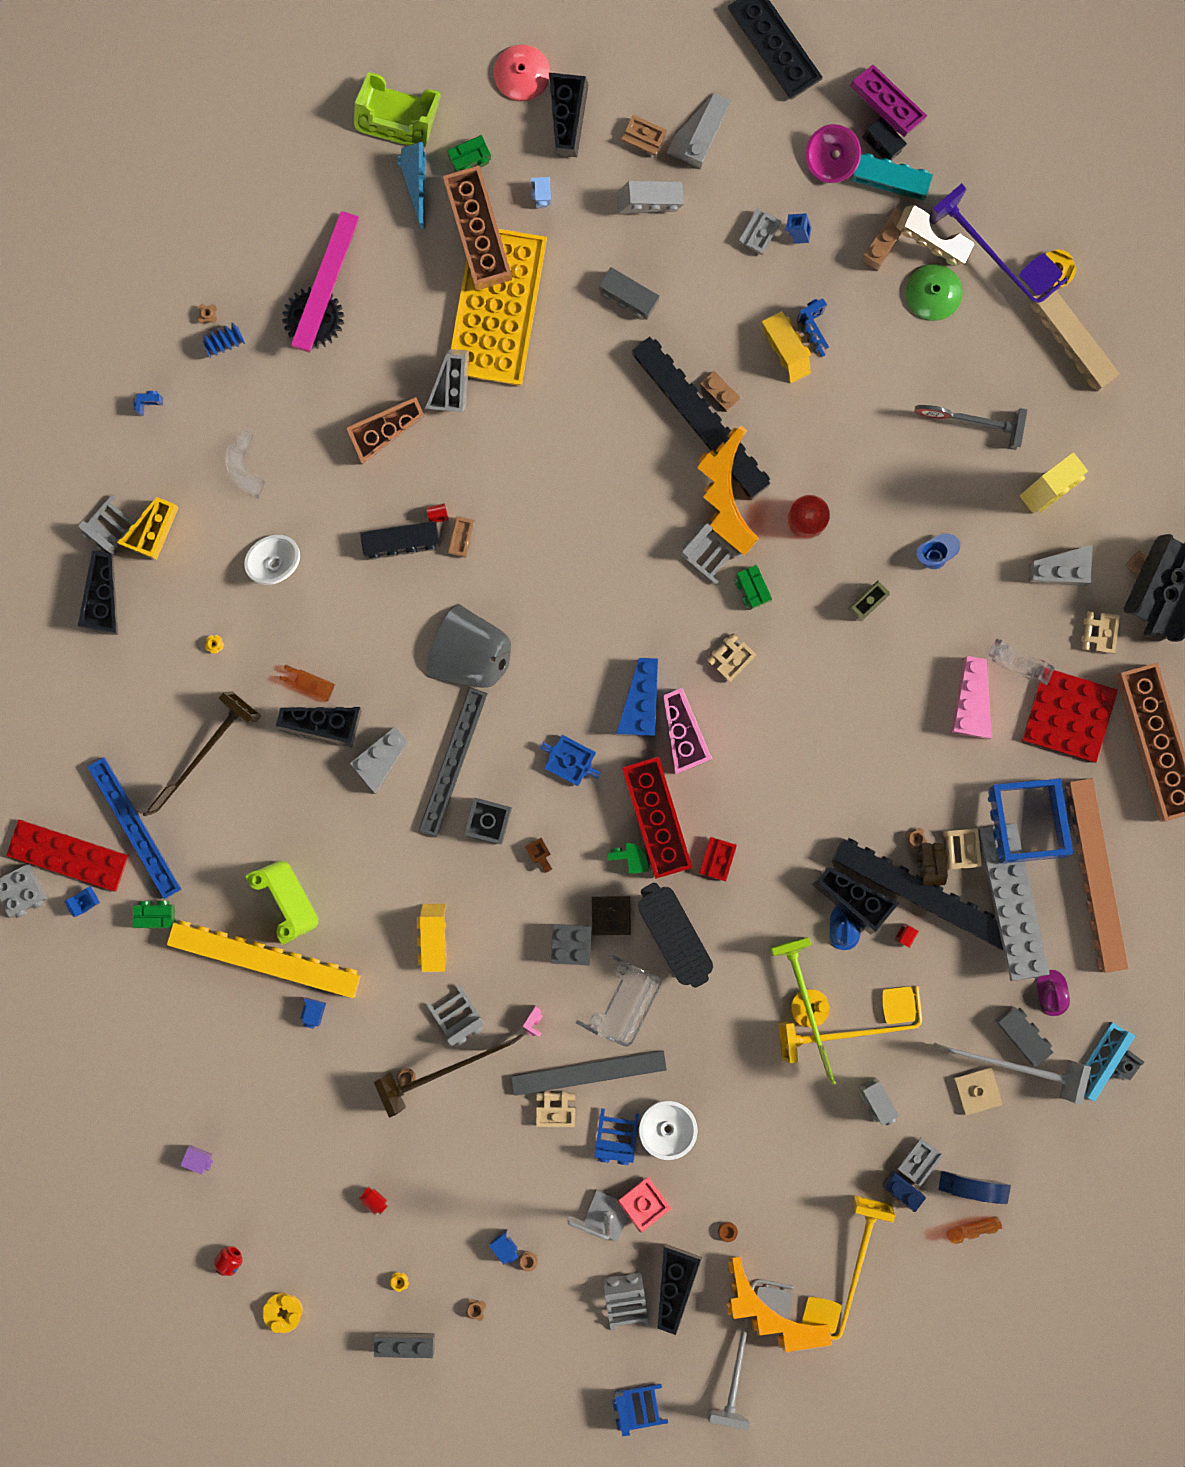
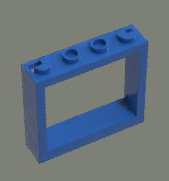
M1061 778L996 784L989 788V797L987 799L991 802L990 818L994 821L993 837L997 840L996 854H998L1000 864L1067 858L1073 854ZM1048 787L1059 850L1010 854L1001 791Z

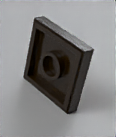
M630 896L592 897V935H631Z

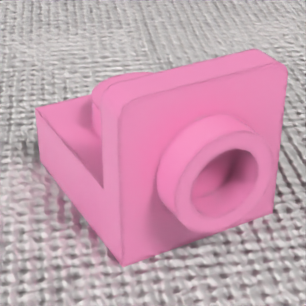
M536 1005L523 1024V1027L526 1028L524 1031L532 1037L541 1035V1031L533 1027V1024L538 1025L543 1017L540 1014L542 1009Z

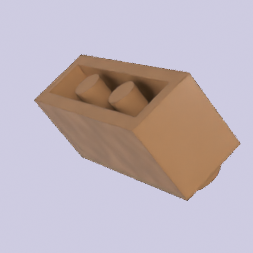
M896 208L862 259V262L878 271L901 236L902 231L897 229L896 226L902 216V212Z

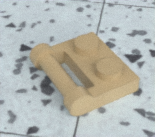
M978 828L943 831V837L946 839L947 870L982 867ZM953 836H958L961 863H955Z

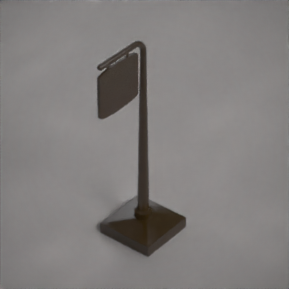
M233 691L223 692L219 699L230 710L229 716L175 785L172 784L165 787L148 808V812L143 813V816L155 814L161 809L234 720L241 718L247 723L257 722L262 715Z
M520 1034L483 1053L402 1086L396 1085L391 1072L383 1075L374 1081V1084L388 1117H393L406 1108L401 1097L405 1092L508 1047L520 1040L523 1035Z

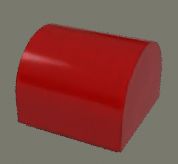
M445 503L426 507L430 522L436 521V523L449 520Z
M903 924L895 937V941L910 948L919 931L907 924Z

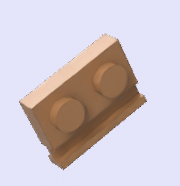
M632 115L621 141L656 157L667 130Z

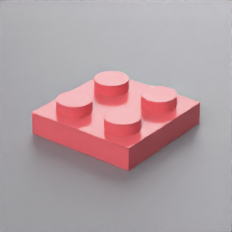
M649 1177L643 1179L617 1200L640 1233L671 1209Z

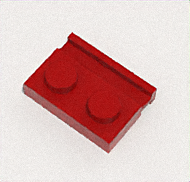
M710 837L699 874L726 882L737 845Z

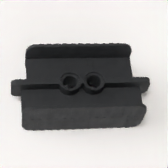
M1172 534L1160 535L1155 539L1124 606L1125 613L1133 614L1148 622L1143 633L1147 637H1154L1156 633L1167 637L1170 642H1178L1185 639V543L1183 544L1174 539ZM1174 573L1177 574V581H1176V582H1175V580H1174V578H1173ZM1167 590L1169 591V598H1168V599L1166 598V595H1165V593H1166Z
M657 883L645 886L641 889L643 898L639 901L638 908L673 974L682 985L691 984L694 988L703 985L709 980L708 974L713 970V962L674 891L669 887L660 888Z

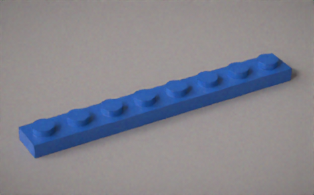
M106 757L89 765L90 773L162 897L167 899L182 890Z

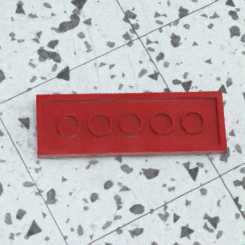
M18 819L6 854L8 857L117 892L129 857L127 854Z

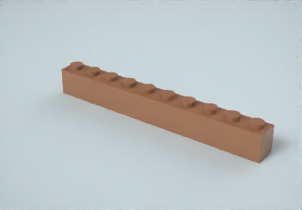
M1091 778L1068 782L1064 790L1066 798H1069L1070 806H1068L1069 816L1073 817L1074 825L1071 827L1073 836H1076L1077 839L1075 850L1077 855H1080L1081 860L1079 871L1083 874L1084 882H1082V888L1084 893H1087L1088 898L1086 909L1091 914L1089 925L1091 931H1094L1095 936L1093 946L1097 950L1099 957L1096 958L1097 967L1103 973L1128 969L1094 781Z

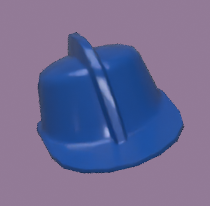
M949 533L940 534L920 545L916 551V556L924 568L940 569L945 565L946 561L958 554L961 543L955 535Z
M835 907L830 916L829 935L833 946L840 950H850L857 945L860 938V925L839 907Z

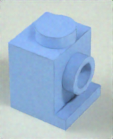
M550 177L531 178V187H535L531 188L532 200L535 199L536 207L545 208L547 205H551Z

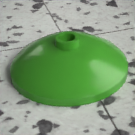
M929 264L917 269L911 275L906 285L905 295L908 306L917 316L929 321H939L948 318L957 310L962 300L963 290L960 279L951 269L939 264ZM934 286L939 288L938 292L933 290Z

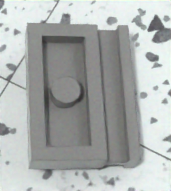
M757 208L740 237L739 243L763 255L781 220Z
M919 1138L897 1169L921 1186L943 1155L922 1138Z

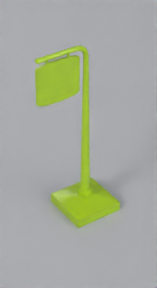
M804 937L770 947L769 950L772 956H787L791 962L829 1082L836 1084V1081L833 1080L825 1048L821 1043L798 962V952L811 945L809 937Z

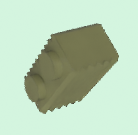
M877 580L848 610L858 621H863L890 595V592Z

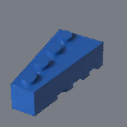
M657 658L638 659L616 735L655 736Z

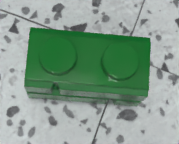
M482 135L447 150L455 172L475 166L484 167L492 160Z
M757 565L735 574L736 579L733 581L737 590H742L744 596L741 599L745 607L749 606L750 610H753L772 601V597Z
M138 901V905H133V928H172L173 923H175V905H169V901H158V905H150V901Z

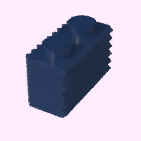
M891 1171L882 1183V1187L887 1192L896 1197L897 1200L913 1212H916L926 1199L920 1191L894 1171Z

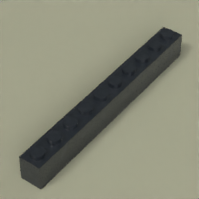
M649 336L632 350V356L709 450L718 454L716 450L722 442L726 444L730 439L728 434L731 432V429L729 427L725 428L722 425L721 417L708 408L710 407L708 401L704 397H699L697 394L698 390L694 384H689L685 380L686 375L680 368L676 369L671 356L668 353L665 355L661 350V344ZM740 442L734 456L731 476L750 500H753L769 487L770 477L765 471L761 472L758 469L757 461L744 452L746 448Z
M851 838L847 840L842 839L832 860L1003 950L997 920L994 919V914L986 910L984 913L977 910V905L969 901L965 904L960 901V896L952 892L950 894L943 892L944 888L939 885L924 886L922 878H919L918 874L916 876L909 874L910 870L906 867L892 865L893 861L885 856H882V858L875 856L876 852L868 847L862 849L857 846L858 842Z

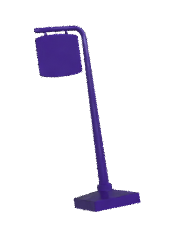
M962 183L933 207L929 216V222L932 225L947 215L954 217L1033 302L1040 303L1068 280L1065 277L1059 281L1063 275L1062 271L1045 253L1039 255L1019 274L1020 278L1037 296L1045 292L1042 298H1034L959 212L957 205L966 191V187ZM1056 282H1058V284L1055 287H1053L1048 293L1046 292Z

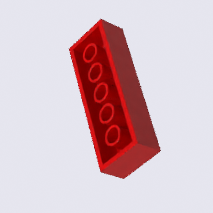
M656 757L622 767L655 879L693 868L660 758Z

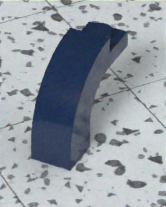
M941 1171L938 1190L971 1200L1008 1204L1011 1185L995 1180H982L948 1171Z

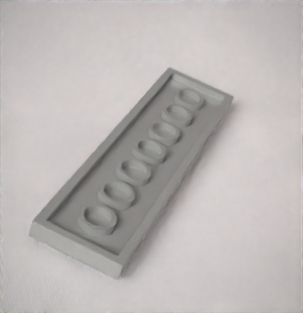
M1007 824L1010 854L1023 853L1017 824ZM995 827L979 829V840L1010 982L1049 975L1025 862L1000 864L998 854H996L997 840L993 837V829Z

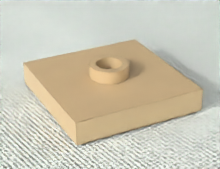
M992 1067L954 1077L966 1116L1003 1105Z

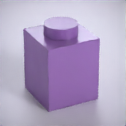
M191 1145L187 1148L180 1166L202 1175L206 1170L209 1171L212 1166V1153Z

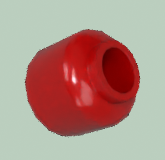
M230 1246L222 1248L213 1263L219 1275L232 1276L241 1266L243 1258L239 1249Z

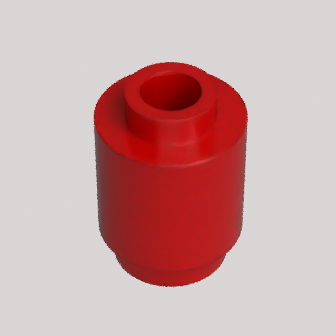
M368 1187L359 1197L362 1201L361 1204L374 1215L377 1213L381 1215L388 1207L385 1204L388 1200L374 1188L372 1190Z

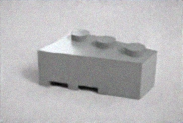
M628 181L616 192L618 215L659 211L677 212L684 205L682 182Z
M450 349L446 353L425 409L464 411L467 401L468 350Z
M1092 545L1033 561L1029 565V583L1081 586L1090 584Z
M394 727L350 764L371 790L377 794L409 742Z

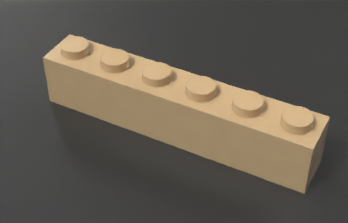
M1054 286L1049 288L1046 292L1048 293ZM1057 290L1040 303L1033 302L1032 300L1029 301L1031 309L1041 316L1043 325L1046 328H1050L1054 333L1053 337L1056 342L1063 345L1066 355L1070 359L1073 358L1076 362V368L1080 373L1085 374L1088 378V384L1093 389L1099 391L1120 374ZM1045 292L1039 296L1035 294L1033 297L1040 299L1045 295Z

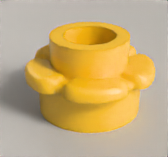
M210 635L206 638L205 649L210 651V653L216 654L223 649L224 644L220 636Z
M400 1272L394 1273L390 1279V1286L397 1292L405 1290L409 1285L407 1275L404 1273L400 1274Z

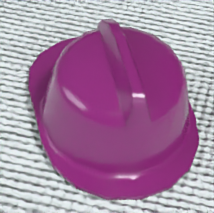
M1049 970V975L1038 977L1037 980L1039 1003L1041 1009L1046 1014L1059 1016L1067 1011L1070 1005L1068 985L1065 977L1060 972Z

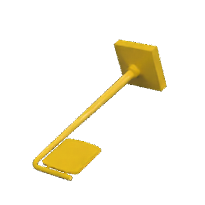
M910 986L884 989L882 992L883 1012L887 1024L915 1021L916 1013H918L917 1024L819 1035L821 1042L918 1028L922 1023L919 987L915 986V994H913ZM914 996H916L917 1011L915 1010ZM787 1021L778 1022L782 1061L798 1063V1047L802 1044L815 1043L814 1035L802 1037L796 1035L794 1023Z
M857 1195L853 1196L852 1204L854 1211L865 1216L866 1224L840 1331L837 1336H831V1340L839 1339L844 1332L873 1224L876 1223L877 1219L894 1223L895 1212L892 1204ZM808 1297L801 1323L808 1325L827 1324L829 1325L830 1333H835L842 1305L824 1298Z

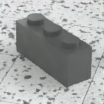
M610 267L599 285L600 294L608 300L612 298L617 301L618 306L623 309L629 308L640 319L644 317L648 320L659 302L660 296L612 267Z
M1012 1006L995 1022L1029 1063L1037 1067L1054 1053L1050 1049L1052 1045L1045 1037L1043 1039L1038 1034L1040 1030L1033 1022L1030 1024L1025 1019L1027 1015L1021 1008L1017 1009Z
M377 1332L374 1337V1357L433 1358L435 1333Z

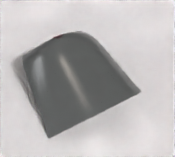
M458 604L444 618L433 640L427 661V677L479 688L494 686L509 667L510 639L503 631ZM493 656L495 657L494 663L490 661ZM505 659L503 669L499 670L500 661Z

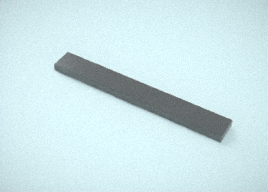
M469 687L418 830L419 832L436 838L438 836L488 695L486 692Z
M664 1051L515 1075L511 1076L514 1096L666 1071L667 1068Z

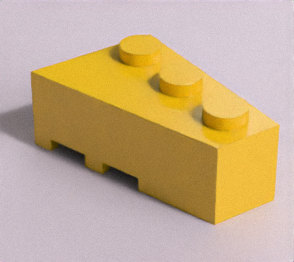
M781 311L763 320V332L773 351H776L781 359L780 364L782 368L785 367L787 369L789 382L793 383L811 374L809 362L811 353L806 345H802V338L799 332L793 330V323L789 316L785 317Z
M156 497L141 514L137 522L129 528V531L117 543L157 560L179 507Z
M423 904L420 917H417V929H420L421 934L417 936V946L421 947V954H418V965H422V972H445L446 904Z

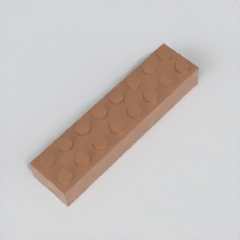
M1158 662L1116 674L1159 822L1185 816V751Z

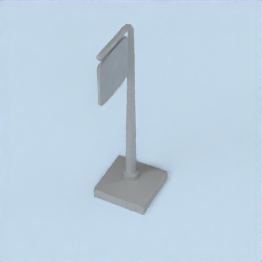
M933 1043L934 1047L951 1053L1061 1082L1060 1098L1080 1105L1083 1103L1091 1070L1090 1066L1068 1060L1066 1072L1061 1075Z
M596 1190L584 1221L568 1216V1225L605 1240L612 1239L618 1242L628 1216L617 1202L618 1198Z
M763 1279L755 1280L751 1284L753 1290L758 1283L767 1284L766 1287H758L757 1296L772 1311L788 1319L792 1293L785 1290L786 1288L793 1289L794 1287ZM769 1285H772V1286L782 1287V1288H784V1290L777 1289V1288H771V1287H768V1286H769ZM744 1317L727 1405L724 1407V1410H708L707 1419L710 1423L749 1430L750 1422L746 1417L736 1413L735 1401L749 1317Z

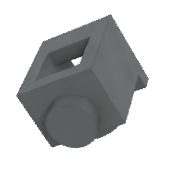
M1127 1050L1115 1068L1114 1075L1123 1081L1125 1078L1131 1080L1140 1066L1144 1064V1061ZM1129 1063L1131 1067L1129 1070H1126L1125 1065Z

